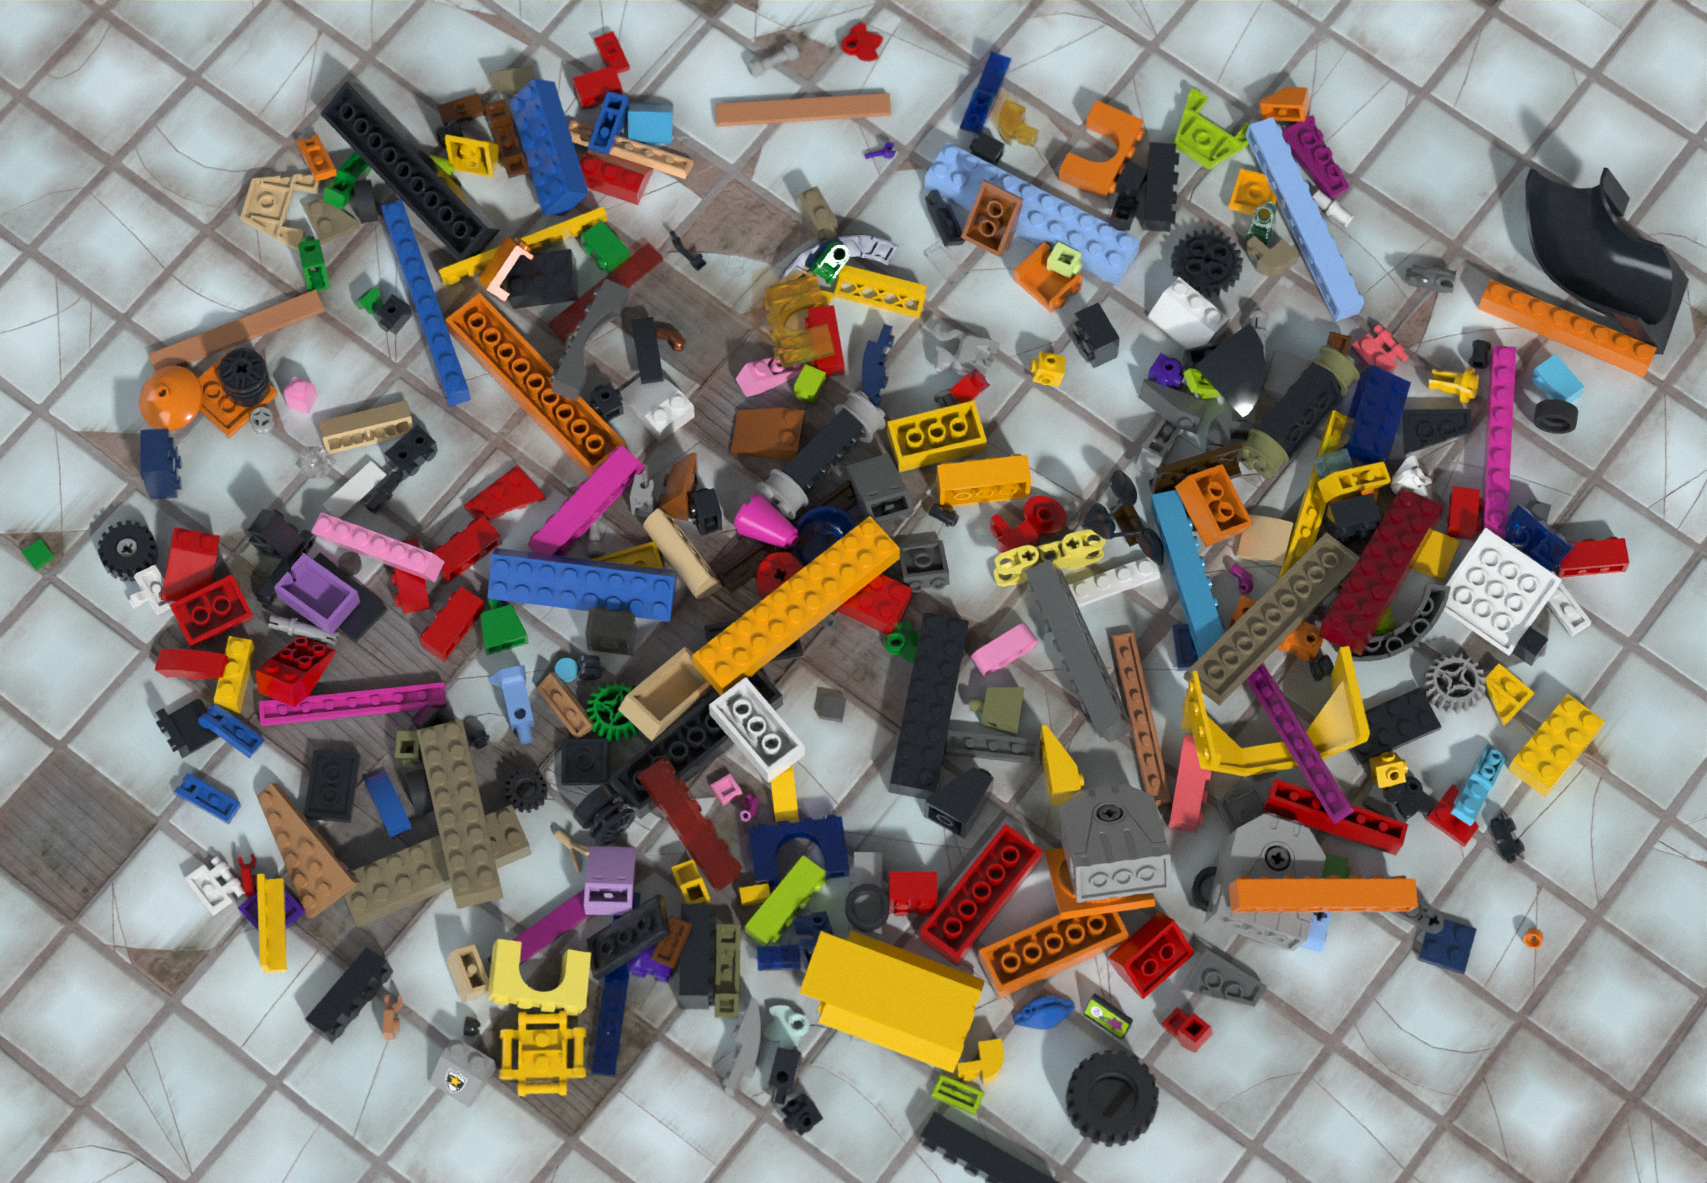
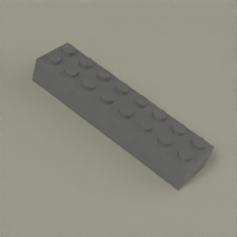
M1050 559L1026 571L1028 577L1026 584L1029 590L1034 592L1037 597L1034 600L1038 610L1043 612L1046 617L1043 621L1047 630L1052 632L1055 637L1052 641L1056 650L1061 652L1064 657L1061 660L1063 667L1073 677L1070 680L1072 687L1082 697V700L1079 701L1084 712H1088L1091 717L1089 725L1092 731L1098 733L1100 738L1103 737L1108 742L1133 731L1134 728L1063 571Z

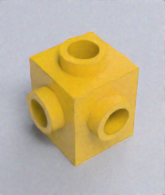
M1040 351L1037 358L1032 360L1030 372H1033V382L1059 387L1065 375L1066 356Z
M1385 752L1381 756L1369 759L1372 780L1378 788L1393 787L1399 785V783L1406 782L1405 773L1408 772L1405 760L1401 759L1396 752Z

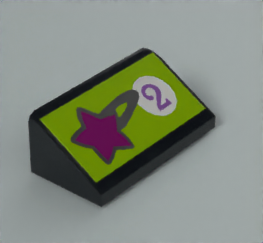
M1097 994L1092 995L1084 1010L1086 1017L1120 1040L1126 1036L1133 1024L1132 1018Z

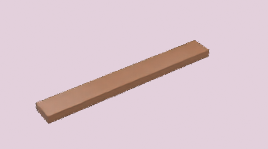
M890 93L716 104L717 127L891 116Z
M314 290L148 355L155 372L167 366L182 367L312 317L325 310L317 291Z
M1134 632L1111 635L1127 714L1134 728L1131 732L1144 791L1154 796L1157 808L1171 806V796Z

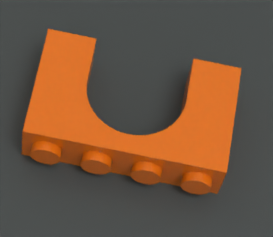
M1096 100L1087 116L1086 128L1110 138L1115 143L1118 152L1113 158L1105 162H1091L1068 152L1059 169L1058 180L1106 200L1110 193L1114 194L1118 176L1121 175L1127 159H1132L1136 151V142H1141L1144 136V120Z

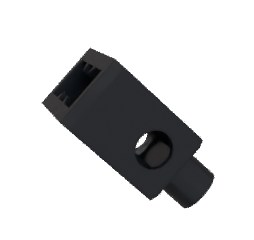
M777 1046L768 1084L773 1089L770 1102L784 1105L787 1092L794 1093L803 1059L801 1052ZM787 1075V1081L780 1083V1076Z

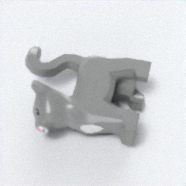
M935 323L932 333L937 339L948 341L956 337L960 340L956 355L951 354L937 344V353L934 354L935 370L937 372L951 370L960 376H965L974 369H977L986 378L987 370L975 362L977 359H981L984 361L985 366L991 367L994 358L990 353L996 354L1000 343L988 338L965 334L961 330L956 329L943 333L941 332L942 323Z

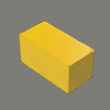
M769 884L739 888L742 906L764 903L770 896Z

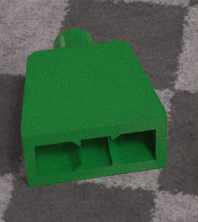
M306 236L302 239V243L298 244L308 292L330 289L320 240H315L313 236ZM318 267L319 271L311 272V268Z
M489 599L486 602L489 611L481 613L486 655L529 644L526 630L513 606L507 605L502 607L500 600Z

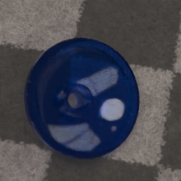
M825 505L809 510L800 518L795 527L798 530L799 540L794 546L798 558L807 566L858 526V524L848 512L836 506ZM829 534H831L834 537V541L832 543L827 541V536Z

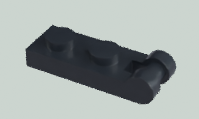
M1118 196L1108 226L1118 231H1130L1138 210V200L1133 199V201L1125 200V197Z

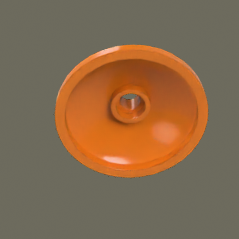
M167 366L157 370L146 380L140 392L139 408L142 417L155 429L175 431L185 427L196 417L200 410L203 399L201 383L193 372L181 366Z

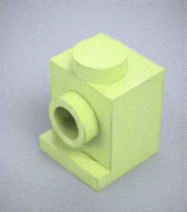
M1058 242L1048 257L1046 269L1049 271L1052 269L1068 278H1071L1073 273L1078 275L1083 265L1080 262L1082 253Z

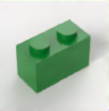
M602 220L581 235V248L583 252L595 259V263L601 271L605 270L609 275H612L630 261V250Z

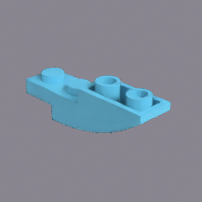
M1488 744L1485 746L1453 803L1455 805L1451 814L1470 826L1474 823L1489 790L1494 786L1507 756Z

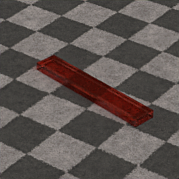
M647 243L582 295L579 300H576L548 323V327L562 341L566 340L576 332L580 319H585L586 307L589 302H594L595 298H593L596 287L598 285L602 286L605 279L630 288L663 261V257Z

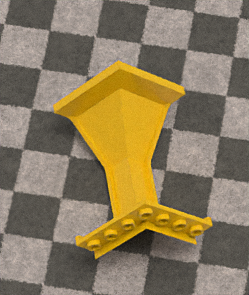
M1349 646L1340 647L1329 680L1332 696L1306 731L1323 760L1366 742L1370 734ZM1192 672L1191 680H1188L1186 697H1184L1185 705H1182L1183 718L1181 728L1194 736L1201 769L1250 776L1299 768L1284 741L1241 748L1207 716L1198 672Z

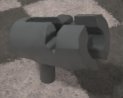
M1412 264V268L1407 267L1405 281H1409V286L1441 293H1453L1454 284L1441 283V281L1455 282L1456 271Z

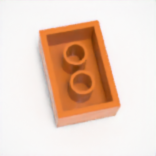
M1223 464L1190 475L1175 486L1205 547L1240 535L1253 525Z

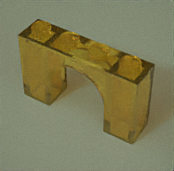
M816 274L765 287L766 297H763L765 309L770 311V313L766 314L769 327L773 326V330H770L772 343L777 345L773 347L776 360H781L783 368L835 355L832 337L827 324L805 330H792L785 327L787 320L793 314L801 310L824 305L821 287Z

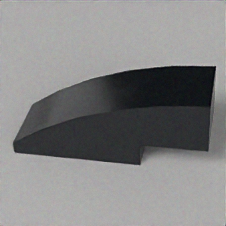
M653 317L631 320L641 384L664 381Z

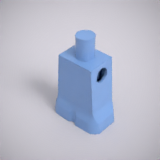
M518 665L501 669L488 677L489 682L497 686L503 693L511 730H517L519 743L533 742L530 727L535 725L526 689L525 666Z

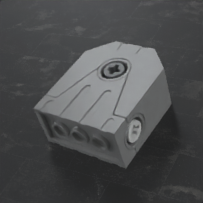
M1127 784L1089 790L1084 789L1079 790L1060 808L1062 847L1077 903L1171 890L1170 852L1153 795Z
M1267 813L1244 824L1231 833L1223 841L1204 924L1289 951H1294L1305 943L1308 938L1313 912L1231 913L1229 884L1235 881L1236 877L1244 875L1251 876V879H1259L1260 876L1266 875L1273 876V879H1281V877L1294 875L1296 879H1304L1305 876L1316 875L1318 879H1321L1326 856L1310 829L1302 826L1301 822L1295 820L1286 821L1280 819V816Z

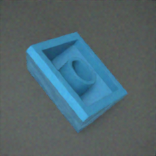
M630 103L628 109V139L642 144H672L674 104Z

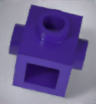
M1160 353L1149 369L1147 380L1172 389L1175 386L1179 387L1184 379L1182 374L1184 365L1176 358H1170Z

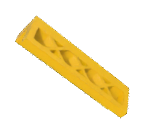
M844 265L839 271V279L834 297L920 319L927 296V286ZM843 283L850 284L855 289L850 293L840 291ZM870 289L877 296L868 299L864 298L861 292ZM893 295L898 301L888 304L884 301L883 297ZM910 300L919 302L917 311L907 309L904 303Z
M257 874L260 967L264 974L287 972L284 879H266L265 874Z

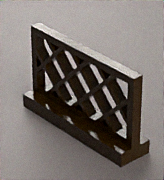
M1241 442L1156 468L1153 479L1148 482L1152 494L1176 490L1175 486L1188 476L1223 464L1230 480L1240 477L1239 462L1243 450Z

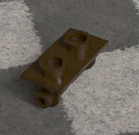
M1126 502L1113 515L1121 532L1137 530L1143 532L1145 529L1134 506H1130ZM1138 535L1124 536L1129 547L1138 544Z

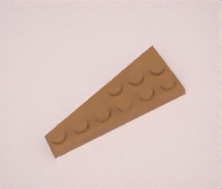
M270 784L256 795L307 918H315L360 882L356 877H352L348 873V867L343 862L338 861L334 856L333 849L314 827L309 826L306 822L307 818L303 813H299L294 808L293 801L279 784Z

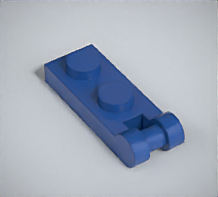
M215 703L208 708L207 713L202 714L198 719L199 724L203 728L212 730L249 759L265 741L264 738Z
M186 773L183 778L184 782L180 787L177 786L173 793L229 825L240 809L241 803L193 775ZM192 786L196 787L193 793L188 792Z

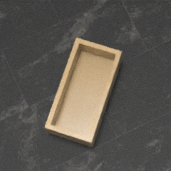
M686 646L628 693L618 709L651 741L692 708L713 688L693 665V653Z

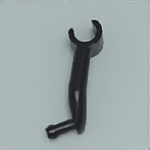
M670 231L676 250L690 261L695 270L699 271L707 264L702 259L703 255L701 253L695 257L683 247L681 239L676 236L675 231Z

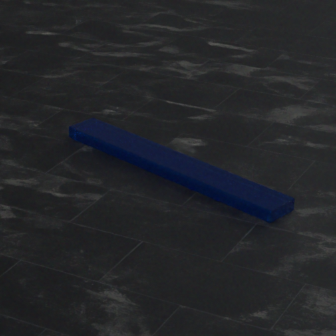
M634 892L633 909L640 906L641 893ZM614 915L613 922L618 920L622 916ZM627 962L605 976L591 1071L592 1075L616 1077L630 971L626 967Z

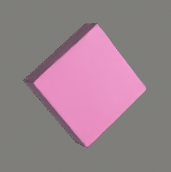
M730 773L710 785L722 806L742 795L740 787Z

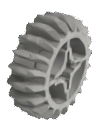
M1451 652L1448 658L1443 654L1439 658L1440 661L1434 659L1432 665L1427 667L1426 671L1428 673L1424 675L1423 679L1426 682H1424L1423 688L1428 690L1426 697H1433L1431 704L1439 703V710L1443 709L1444 706L1447 708V713L1455 709V712L1459 714L1461 708L1468 712L1470 706L1475 708L1478 704L1477 701L1482 700V693H1485L1486 690L1484 686L1486 678L1481 677L1484 673L1483 669L1476 670L1479 665L1478 662L1470 663L1471 656L1464 660L1462 659V653L1455 658L1453 652ZM1448 669H1456L1457 671L1450 672ZM1464 674L1470 678L1472 686L1465 680ZM1459 677L1457 685H1454L1453 688L1450 689L1452 682L1456 681V679ZM1437 680L1445 687V693L1439 688ZM1453 695H1461V696H1464V697H1458V698H1456V697H1452V696H1453Z

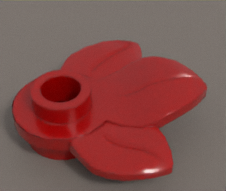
M860 23L850 29L849 35L841 42V49L846 55L856 56L861 61H875L879 57L875 50L880 47L883 36L867 33L866 24Z

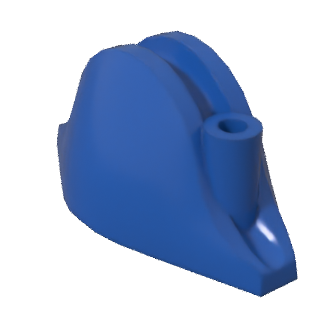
M1043 994L1031 999L1013 1019L1015 1025L1047 1030L1063 1021L1075 1010V1006L1071 1000L1055 995Z

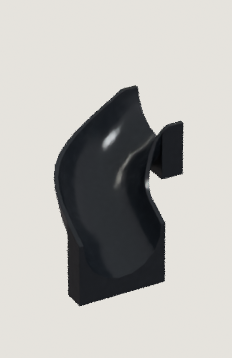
M1603 168L1599 185L1592 188L1567 187L1547 179L1535 169H1530L1525 181L1527 230L1533 253L1542 270L1552 282L1571 297L1599 313L1616 318L1630 337L1656 347L1655 354L1663 355L1689 281L1688 277L1664 245L1631 235L1616 220L1615 217L1624 216L1630 197L1609 168Z

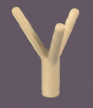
M558 830L554 837L569 849L575 870L579 873L580 867L574 849L589 855V846L575 842L562 830Z

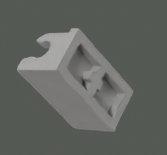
M635 474L630 493L632 515L648 518L654 512L655 497L652 496L654 483L651 479L648 488L643 489L640 487L642 475Z

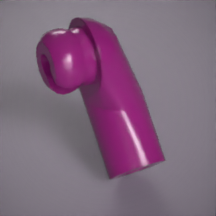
M1235 563L1229 572L1238 578L1239 591L1242 594H1249L1253 590V576Z
M748 793L743 799V803L748 806L740 813V818L746 822L756 816L759 805V798L752 793Z

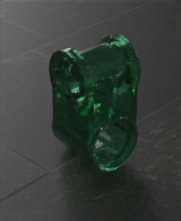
M1262 201L1258 205L1245 240L1256 236L1267 246L1277 210L1272 202ZM1263 208L1268 209L1271 216H1262L1260 210Z

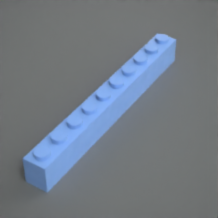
M1273 117L1249 124L1245 136L1264 175L1268 179L1267 181L1273 194L1275 193L1280 209L1334 321L1336 322L1359 314L1364 305L1363 296L1357 291L1354 285V278L1346 269L1345 259L1336 248L1335 238L1332 235L1330 236L1327 222L1324 217H1321L1315 198H1312L1309 192V185L1300 174L1299 164L1297 161H1294L1291 155L1290 145L1284 141L1280 125L1276 124Z

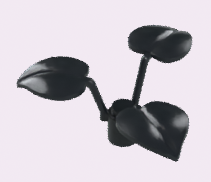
M1118 469L1110 476V487L1115 496L1121 499L1120 503L1110 513L1102 504H1093L1088 509L1082 526L1095 532L1097 535H1090V537L1098 542L1101 541L1099 536L1108 540L1115 537L1138 535V544L1141 550L1153 562L1162 566L1164 548L1160 537L1155 531L1145 528L1143 532L1137 530L1114 533L1116 525L1110 517L1125 502L1133 506L1137 501V490L1134 483L1124 472Z

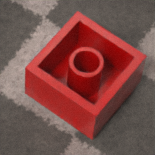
M889 872V913H894L895 916L900 917L907 916L908 913H918L919 916L932 915L937 909V872Z

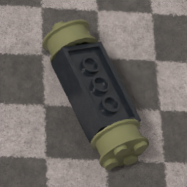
M1329 344L1320 348V355L1315 360L1308 362V368L1302 372L1301 377L1294 385L1288 388L1287 393L1282 399L1275 403L1270 413L1259 422L1257 429H1250L1248 432L1249 437L1244 443L1241 442L1243 446L1241 454L1242 464L1247 469H1255L1266 480L1277 476L1276 470L1293 458L1341 402L1342 396L1348 393L1349 385L1360 379L1359 372L1353 365L1355 361L1347 354H1341Z

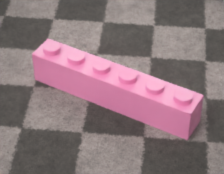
M320 512L311 531L312 534L322 541L432 582H436L444 564L442 559L431 552Z

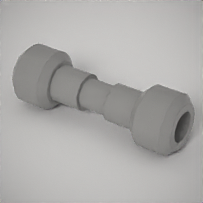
M791 42L785 45L782 51L775 53V55L761 60L755 58L749 61L747 66L750 74L753 77H758L764 74V70L776 63L786 60L792 62L798 59L800 53L796 44Z
M602 515L589 528L590 534L588 535L589 543L586 545V556L592 559L604 555V545L600 542L598 530L599 519Z

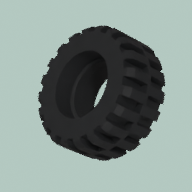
M1105 1050L1102 1055L1098 1052L1091 1054L1089 1060L1085 1058L1080 1062L1079 1067L1074 1069L1068 1083L1065 1103H1067V1115L1072 1119L1071 1124L1075 1129H1080L1081 1136L1084 1138L1089 1136L1092 1138V1143L1097 1145L1100 1141L1105 1143V1147H1112L1113 1143H1118L1120 1147L1127 1145L1129 1140L1132 1142L1136 1141L1142 1133L1145 1134L1149 1129L1157 1111L1159 1089L1155 1085L1156 1078L1154 1074H1150L1149 1067L1145 1063L1141 1065L1138 1062L1139 1058L1135 1055H1132L1131 1058L1125 1056V1051L1119 1050L1118 1054H1112V1050ZM1106 1079L1123 1082L1134 1094L1135 1103L1133 1109L1127 1115L1118 1118L1101 1115L1090 1103L1089 1095L1092 1087Z

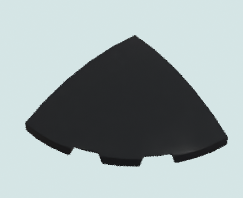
M1248 324L1229 337L1195 365L1244 419L1261 397L1260 391L1267 376V363L1263 352L1264 346L1251 324Z

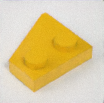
M1500 663L1486 677L1484 685L1498 717L1505 727L1534 696V692Z

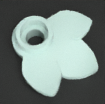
M777 1005L770 1007L769 1012L774 1021L763 1031V1036L771 1041H780L782 1048L794 1049L799 1044L800 1037L808 1032L810 1027L809 1019L802 1013H794L789 1006ZM800 1022L802 1027L796 1029L793 1027L794 1023Z

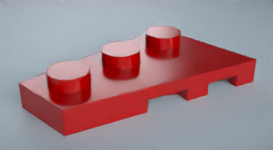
M516 465L464 504V508L474 519L485 516L489 521L505 515L506 512L526 508L531 503L545 501L546 496L523 470Z

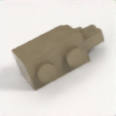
M815 186L798 194L797 207L815 238L819 240L838 236L836 233L839 231L837 219L818 187Z

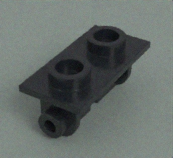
M1500 813L1502 819L1499 820L1498 817L1491 819L1489 827L1496 841L1505 839V842L1498 844L1503 860H1506L1507 864L1515 862L1516 856L1524 860L1522 852L1525 851V847L1521 839H1517L1514 831L1517 829L1513 819Z

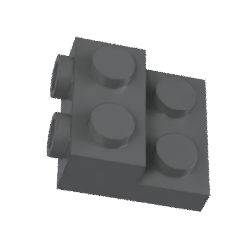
M943 540L897 545L900 548L899 561L902 582L904 585L912 588V592L916 593L923 588L930 587L940 590L946 585H950Z

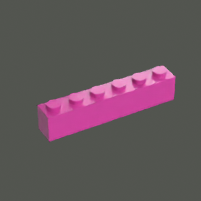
M622 445L614 449L609 454L606 462L603 465L597 466L593 471V475L578 486L577 492L562 503L561 509L546 520L543 528L532 534L527 545L535 553L563 556L631 485L635 474L640 475L645 470V467Z

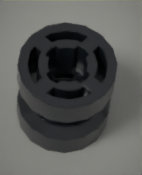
M455 119L448 122L445 128L439 126L434 129L443 148H446V135L464 137Z

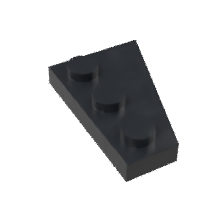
M1417 409L1402 411L1404 455L1469 434L1472 431L1471 409Z

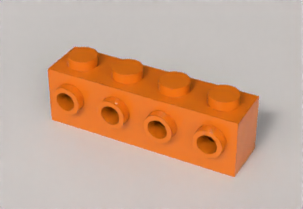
M1242 595L1231 618L1229 627H1232L1257 601ZM1303 621L1277 649L1281 652L1293 653L1303 661L1316 660L1324 642V639L1320 637L1321 628Z

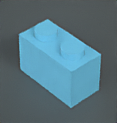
M1556 354L1537 366L1531 377L1534 385L1538 389H1542L1547 395V399H1557L1572 403L1581 396L1584 389L1583 384Z

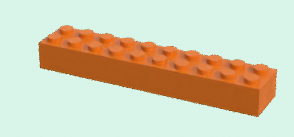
M480 293L445 319L448 332L589 478L593 475V471L597 466L603 465L606 462L609 454L614 449L619 448L621 445L627 449V444L581 396H579L576 402L551 392L553 382H550L554 369Z

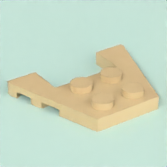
M294 174L293 177L285 178L280 176L252 178L240 216L241 221L299 252L298 244L302 243V239L305 237L304 230L284 227L295 190L317 194L321 181L316 182L313 175L302 176V174Z

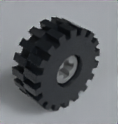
M126 520V525H122L120 521L116 523L118 527L113 528L112 525L108 527V534L103 532L101 535L103 540L98 542L100 548L98 549V554L108 574L111 573V576L115 579L119 576L120 580L125 582L126 577H129L130 582L135 581L134 575L157 564L156 558H158L159 553L152 532H149L145 525L142 527L140 522L136 521L135 525H133L131 520ZM124 547H131L132 552L130 554L128 552L124 553Z

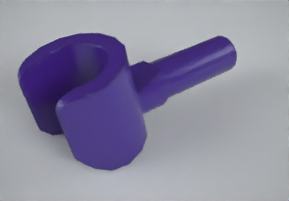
M887 142L883 149L866 153L865 158L883 156L886 159H892L896 151L888 150L893 149L895 144Z

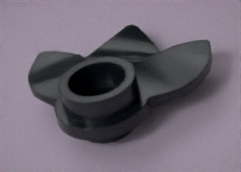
M1406 777V782L1393 786L1388 791L1387 802L1398 804L1405 820L1414 816L1418 811L1426 816H1429L1431 813L1432 804L1430 797L1423 792V786L1417 778ZM1409 784L1412 785L1415 790L1410 789Z

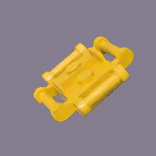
M559 1011V1014H526V1012H519V1030H500V1039H502V1069L499 1071V1078L504 1080L518 1079V1096L541 1093L567 1095L568 1078L586 1077V1068H584V1038L586 1037V1029H567L566 1011ZM527 1024H560V1029L527 1030ZM568 1039H574V1068L568 1069ZM512 1040H519L518 1070L511 1069ZM559 1081L558 1084H526V1082Z

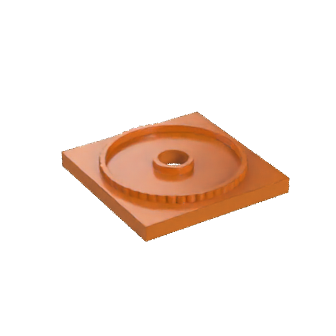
M1063 848L1044 850V857L1061 920L1155 906L1153 893L1132 894V896L1111 897L1109 899L1077 903Z

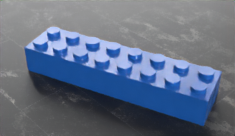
M495 548L491 557L487 598L670 622L673 616L678 571Z

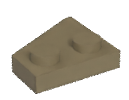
M323 197L303 205V209L321 245L360 229L358 221L341 209L323 202Z

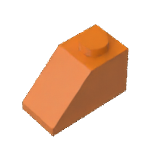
M1285 87L1260 101L1262 120L1273 117L1277 121L1305 122L1310 106L1308 88Z

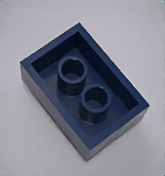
M168 429L140 430V473L150 499L178 498V490L182 489L181 476H178V469H182V458L179 455L178 446H175V438L171 437Z

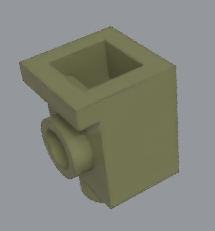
M397 731L395 758L398 763H402L401 766L413 768L416 763H422V753L417 731ZM414 749V753H408V751Z

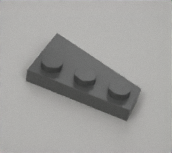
M1205 949L1181 987V990L1255 1007L1267 986L1210 950Z

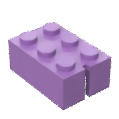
M305 553L291 567L293 578L296 581L293 582L291 574L287 572L274 587L280 600L330 636L360 603L358 592Z

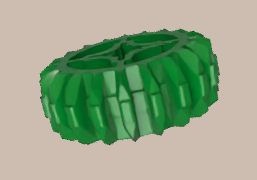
M617 680L614 681V686H610L606 681L605 689L598 686V694L591 693L592 700L587 701V707L589 708L586 709V712L590 716L588 719L595 722L591 727L592 731H599L598 736L600 738L607 734L608 741H611L614 736L619 743L621 736H624L628 741L629 733L634 736L638 734L637 727L619 710L614 718V712L617 711L619 705L621 706L626 695L636 688L634 684L627 688L628 684L626 681L622 683V686L618 684ZM612 697H616V698H615L614 700H612V701H606V700H608V699H610V698H612ZM598 711L603 712L604 715L609 717L610 724L605 723L599 717ZM622 721H629L623 725H619V723Z

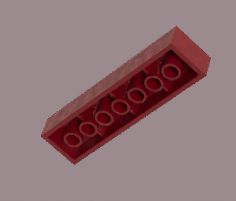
M1403 487L1400 488L1323 619L1320 631L1321 638L1341 647L1349 646L1350 651L1362 656L1440 521L1442 504Z

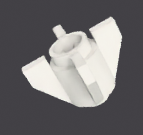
M1415 455L1406 458L1392 477L1390 486L1394 494L1397 495L1400 488L1403 487L1421 496L1428 497L1425 485L1432 483L1431 478L1424 476L1420 468H1416L1419 464Z

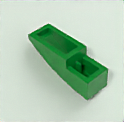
M356 151L337 169L336 177L325 187L323 202L341 210L355 196L353 183L364 181L372 169Z

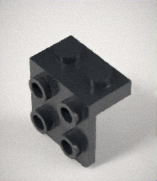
M195 699L169 715L164 708L156 712L159 719L156 721L159 730L162 734L167 733L170 738L167 740L173 752L178 751L182 759L220 737L209 728H203L199 724L198 719L200 716L208 712L201 699Z

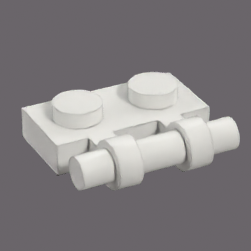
M218 856L211 860L215 867L209 871L203 864L185 877L186 882L212 916L232 903L228 894L234 892L238 898L245 894L242 882L232 875L228 864L222 862ZM219 876H222L227 883L223 887L216 880Z

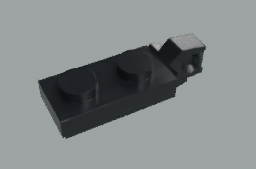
M938 190L930 191L927 197H925L927 208L944 246L962 245L966 240L961 238L962 230L950 203L946 204L943 202Z

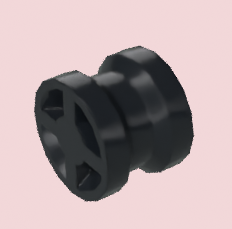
M1327 654L1321 656V659L1309 660V668L1316 682L1321 681L1323 677H1331L1334 666Z
M585 655L577 659L578 666H580V671L578 672L579 679L589 681L601 677V670L598 668L600 665L599 656Z

